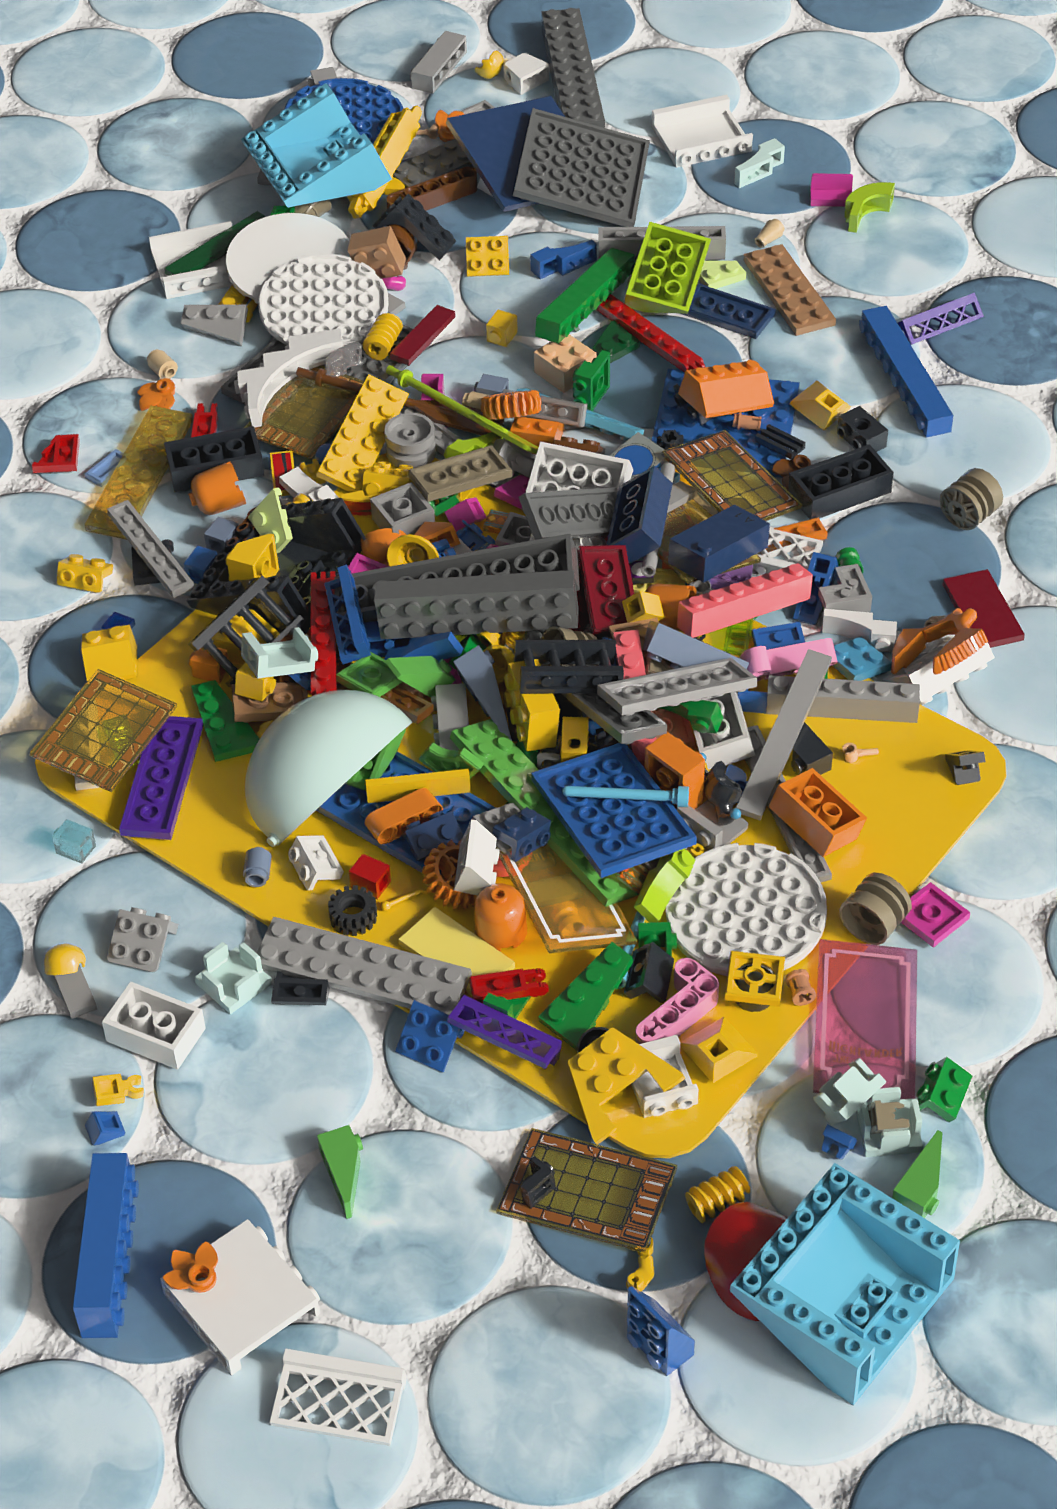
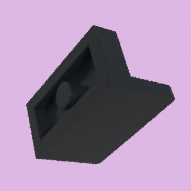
M651 942L633 950V963L629 968V977L625 985L624 994L633 999L647 992L662 1003L667 998L674 958Z

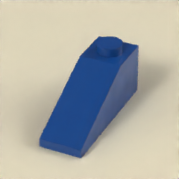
M813 552L808 571L813 574L810 599L797 603L793 620L817 625L824 609L818 596L819 587L833 585L835 580L834 570L835 567H839L836 557Z

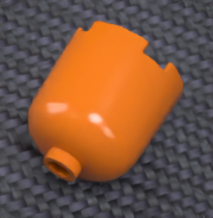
M231 462L199 473L193 478L191 482L192 492L188 493L192 506L197 505L199 510L206 515H215L246 504L243 491H240L239 486L235 485V482L239 480Z
M652 584L648 586L645 592L658 595L661 601L665 618L658 622L685 634L677 627L678 606L680 601L697 596L695 586L675 584Z
M503 883L493 884L484 888L478 894L474 904L476 936L498 951H501V948L511 946L512 948H517L527 935L524 898L520 891L513 886Z

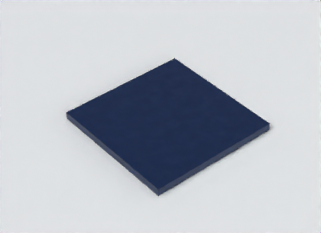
M552 96L450 117L446 120V125L503 212L540 204L515 197L513 192L532 108L565 117Z

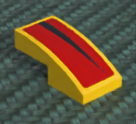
M293 451L270 453L273 489L279 488L282 493L280 496H289L290 494L279 483V477L294 469Z
M363 490L340 494V498L344 500L353 517H372L370 499L383 493L365 496Z

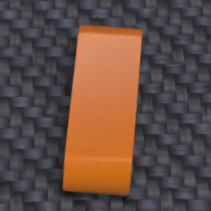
M421 788L370 813L365 819V826L378 843L387 844L400 838L406 831L405 827L416 821H420L423 824L429 821L428 817L432 814L443 811V807L429 789Z

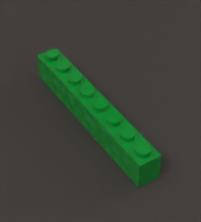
M615 248L609 249L536 317L535 337L558 344L565 337H568L573 329L577 328L593 310H596L612 292H615L632 275L635 267V254Z

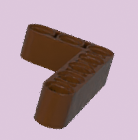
M463 167L391 193L386 198L387 209L399 196L403 199L407 194L418 200L426 211L471 195L478 190L477 171L473 167Z

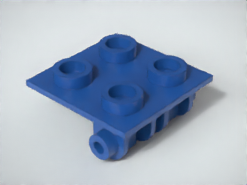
M414 1000L395 1052L444 1073L456 1038H461L465 1030L448 1023V1014Z

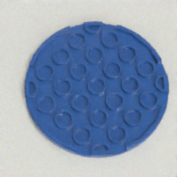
M334 78L319 81L317 85L311 87L309 85L303 87L296 92L292 99L290 98L284 108H289L298 102L299 99L315 91L317 87L327 83L354 128L360 135L365 133L371 143L374 144L390 114L402 111L403 106L398 98L391 95V91L380 85L376 87L368 84V81L360 79Z

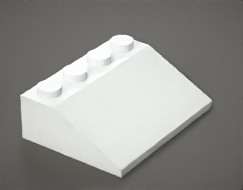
M540 441L526 493L617 487L618 489L620 485L631 480L633 468L630 460Z

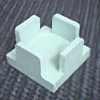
M224 942L220 943L203 956L205 969L195 976L196 984L229 1014L235 1012L272 984L271 977L262 970L260 956L244 942L239 945V949L235 947L230 952H228V946Z
M860 1058L852 1060L848 1064L850 1068L844 1074L841 1072L834 1074L819 1089L820 1093L813 1097L817 1105L826 1113L823 1117L830 1125L846 1121L886 1083L879 1073L874 1074Z
M900 1087L877 1090L871 1096V1101L864 1103L856 1111L865 1157L922 1152V1117L918 1100L900 1099ZM877 1100H881V1103L900 1102L904 1104V1107L901 1109L894 1108L896 1109L894 1119H909L910 1128L900 1131L882 1132L881 1134H870L871 1122L867 1105Z

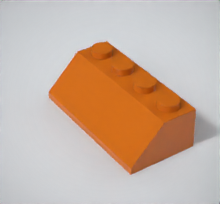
M754 360L686 370L678 392L683 399L705 418L769 408L774 405L768 374Z

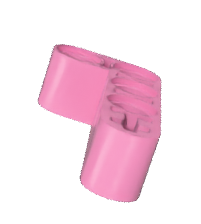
M831 638L766 650V646H758L745 650L740 656V659L749 662L747 670L757 677V681L766 680L769 678V675L786 676L796 674L808 649L832 656L830 666L838 663Z
M691 958L678 960L674 967V987L678 993L639 1023L636 1028V1043L642 1044L673 1035L679 1037L717 1005L719 993L718 979Z

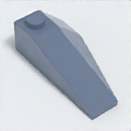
M478 645L453 661L460 679L465 683L466 688L475 701H478L484 714L487 717L490 716L499 731L512 740L492 666L495 661L488 650L483 652Z

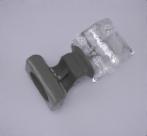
M557 734L556 747L541 749V753L537 755V768L539 770L561 763L562 735Z

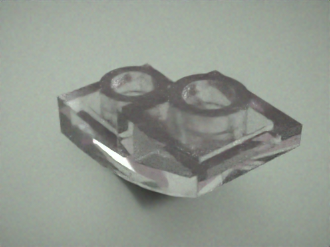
M358 341L352 342L328 355L325 359L326 375L333 377L347 374V368L361 364L362 345Z

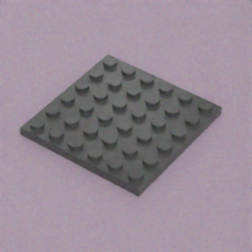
M532 108L513 196L623 227H634L650 140Z

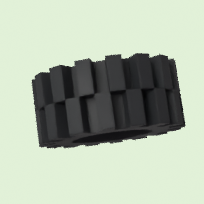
M353 885V889L349 890V887L345 886L343 892L338 889L336 890V895H331V901L328 902L331 926L335 927L338 933L343 930V935L348 936L349 932H352V936H357V931L364 934L366 933V928L371 930L373 924H376V899L371 891L366 892L365 887H361L358 890V885ZM349 907L363 909L361 912L352 915L343 912Z

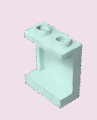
M299 627L294 628L291 641L260 644L252 632L242 633L241 656L257 678L315 670V661L318 660L317 648L311 644L307 635Z

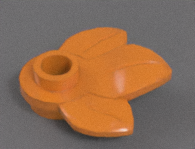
M439 110L436 113L435 124L439 127L438 135L443 142L455 139L446 125L447 118L464 115L463 112L453 111L448 115L443 110Z
M163 378L156 383L152 382L141 386L137 391V394L142 396L139 400L140 410L144 411L157 405L159 410L166 414L175 402L173 396L175 393L174 382L171 379Z
M204 1242L197 1249L195 1255L174 1250L171 1257L173 1270L163 1276V1280L169 1287L177 1290L190 1288L198 1293L209 1291L214 1287L217 1280L214 1269L218 1263V1256L215 1249L208 1242ZM200 1278H206L203 1281H197Z

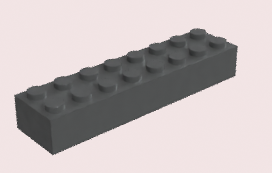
M574 570L383 581L376 583L374 601L381 639L423 637L450 631L453 635L480 634L484 631L499 633L547 630L552 626L565 629L578 628L579 610Z

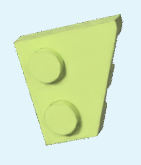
M704 261L699 281L705 286L717 289L745 280L746 272L737 261Z
M274 488L248 518L261 536L269 533L274 534L276 552L280 553L292 540V534L287 523L286 509H281L278 497L282 495L281 490Z

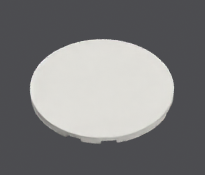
M283 213L268 216L249 224L234 237L226 255L227 273L237 291L243 296H248L255 300V303L258 304L259 293L263 283L272 276V272L285 263L288 265L295 262L299 257L313 254H337L350 257L347 251L350 240L336 225L317 216L302 213Z
M337 254L307 255L297 258V261L288 265L286 263L273 271L272 276L263 283L258 299L259 314L263 325L272 336L286 345H289L288 336L341 328L344 347L351 344L356 346L364 341L376 318L388 312L389 305L387 288L383 280L375 274L371 267L363 262H355L351 260V257Z
M738 843L723 845L695 857L696 860L689 878L682 882L666 906V920L671 922V933H677V947L688 958L698 962L706 970L724 976L728 974L730 951L785 957L784 970L794 966L804 959L817 945L823 934L827 917L825 892L820 880L811 868L793 854L788 855L776 850L774 846L759 843L754 845H738ZM747 964V965H745V966H742V967H740L738 970H740V969L743 968V967L752 965V964Z

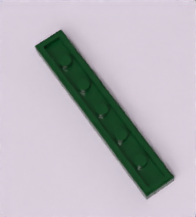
M256 211L165 267V274L171 276L201 270L227 254L230 243L242 229L267 216Z

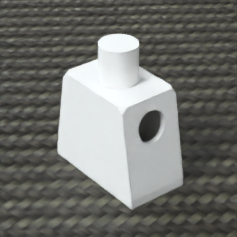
M522 53L515 58L510 56L504 58V79L520 95L549 81V64L527 53Z

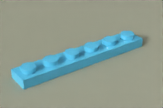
M528 388L517 389V391L531 390ZM539 393V395H541V396L550 397V396H548V395ZM586 410L584 425L586 427L593 428L596 426L601 428L600 431L605 434L621 435L620 439L628 441L637 432L642 435L644 433V429Z

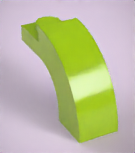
M878 182L867 184L857 188L847 197L844 218H846V223H849L848 232L857 233L862 217L868 213L875 211L890 212L894 198L895 183Z

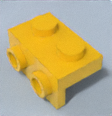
M70 554L69 557L58 562L57 585L100 593L103 589V578L113 573V564L105 563L104 559L93 558L88 560L83 559L82 555Z

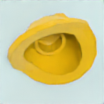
M412 534L401 535L393 540L388 547L387 553L390 567L440 558L436 548L430 541Z

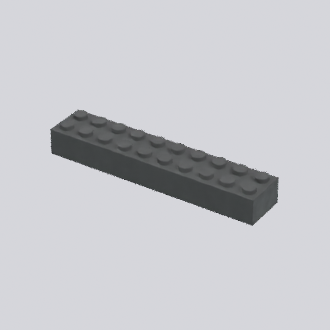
M580 8L541 11L542 35L558 107L567 118L605 128L604 113Z
M571 534L352 574L364 622L378 621L374 597L376 583L383 581L574 570L576 591L580 590L577 549ZM342 586L334 589L335 595L340 597L343 593ZM342 604L337 614L344 616L347 612L346 605Z

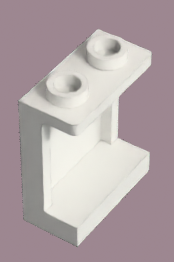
M677 1035L639 1044L682 1072L686 1078L674 1088L663 1092L649 1072L644 1073L631 1083L644 1118L661 1116L669 1111L688 1109L698 1104L699 1089L697 1084H692L680 1054L681 1043Z

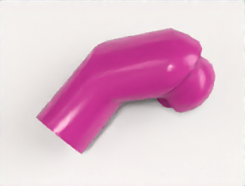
M403 276L381 278L387 289L401 291L406 287V279Z

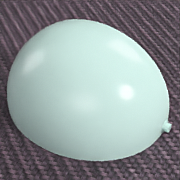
M335 690L316 694L296 703L278 716L266 729L255 746L245 778V797L249 812L259 829L268 837L267 843L272 847L280 845L399 733L410 726L412 721L389 701L376 695L356 690Z

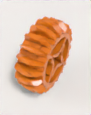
M525 390L484 396L481 399L480 406L483 416L491 420L536 414L541 411L542 404L538 391Z
M451 839L447 845L441 843L437 849H432L429 856L426 857L424 861L425 866L422 869V875H424L423 884L428 885L427 893H435L434 901L443 900V907L451 903L454 910L460 904L465 910L469 904L474 907L478 895L454 891L461 841L455 845ZM439 869L442 871L441 874L445 877L446 881L441 877Z

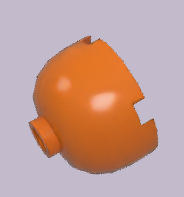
M392 528L371 531L366 534L364 541L363 539L360 541L362 554L365 557L389 566L387 559L388 547L393 540L407 534L402 530H399V534L392 533Z

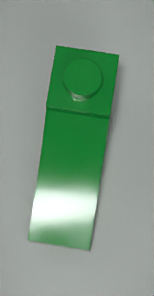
M706 700L687 701L677 706L659 707L684 717L690 721L693 730L700 733L717 734L723 720L718 702Z

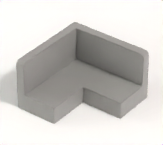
M496 439L493 447L512 469V476L514 472L530 478L536 455L506 439ZM512 477L490 483V485L497 488L511 480Z
M858 564L835 567L834 576L838 585L819 587L818 596L824 609L870 613L872 594Z

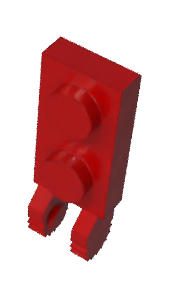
M198 403L197 411L194 414L191 437L216 433L218 422L217 403H212L210 412H205L203 403Z
M522 968L469 977L472 999L483 1003L488 993L509 1000L528 997V995L538 997L549 992L548 983L542 982L546 979L545 970L540 968L527 970Z

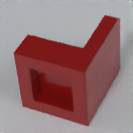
M362 854L349 870L350 887L353 889V885H358V890L361 887H365L366 892L371 891L373 897L375 896V899L378 900L391 882L390 865Z

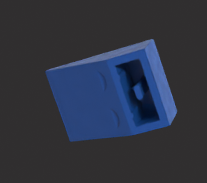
M632 1286L629 1287L627 1338L636 1349L640 1348L647 1355V1359L653 1368L660 1369L668 1376L694 1356L695 1340L654 1298Z

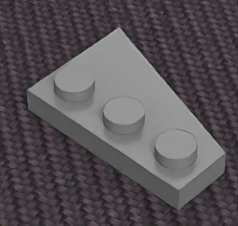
M184 305L181 324L185 329L204 335L210 334L220 340H229L234 342L235 345L242 346L248 308L246 305Z

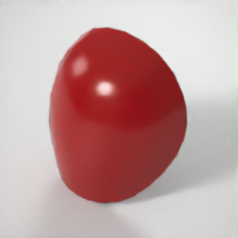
M751 1202L736 1203L719 1214L709 1228L705 1240L704 1255L711 1282L726 1306L746 1319L760 1321L730 1292V1286L788 1217Z

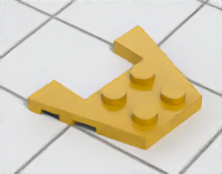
M613 1027L568 1060L591 1136L596 1145L617 1131V1128L602 1110L601 1106L644 1073L649 1072L663 1092L671 1090L686 1079L682 1072Z

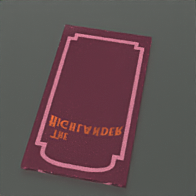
M825 939L819 940L813 1093H820L819 1089L837 1072L844 1074L850 1068L848 1064L852 1060L860 1058L874 1074L879 1073L885 1079L886 1083L881 1088L900 1087V1099H915L916 949Z

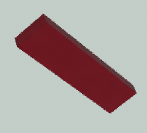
M436 305L390 353V359L410 366L456 317L455 311Z

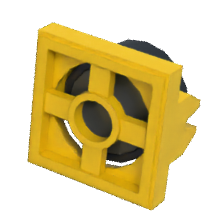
M730 951L725 1000L735 1001L743 1010L750 1012H760L769 1006L780 1007L785 957ZM747 964H752V965L743 967V968H741L740 970H738V969H739L740 967H742V966H745V965H747Z

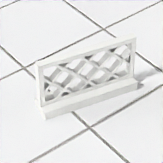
M770 528L768 546L774 544L777 550L767 552L764 549L761 551L763 555L755 554L746 559V561L753 563L752 577L779 570L803 560L808 566H801L808 570L813 552L820 553L823 541ZM786 540L792 544L782 547L779 542ZM811 546L815 547V549L805 553L802 547ZM797 550L800 555L790 558L787 553ZM782 555L785 560L775 559L774 557Z
M285 1349L283 1356L284 1365L270 1419L271 1426L387 1446L391 1445L402 1390L405 1389L407 1380L404 1368ZM289 1374L303 1376L307 1384L292 1393L287 1386ZM324 1379L332 1381L337 1389L321 1398L314 1386ZM352 1385H360L366 1394L351 1403L344 1391ZM311 1389L318 1401L303 1411L296 1398ZM383 1389L394 1391L393 1401L383 1408L379 1406L373 1397ZM285 1390L289 1395L286 1398H284ZM341 1394L348 1406L332 1415L325 1403ZM370 1399L378 1411L363 1421L355 1408ZM293 1401L300 1413L290 1420L279 1418L281 1408ZM322 1406L330 1418L320 1425L312 1424L307 1415ZM390 1410L389 1419H388V1417L386 1416L385 1413ZM352 1411L359 1424L350 1430L342 1429L337 1420ZM382 1416L387 1424L385 1436L372 1434L367 1425ZM304 1418V1420L306 1421V1423H305V1422H299V1421ZM334 1423V1425L336 1426V1428H334V1427H329V1426ZM361 1429H364L366 1433H364V1432H358V1431H360Z

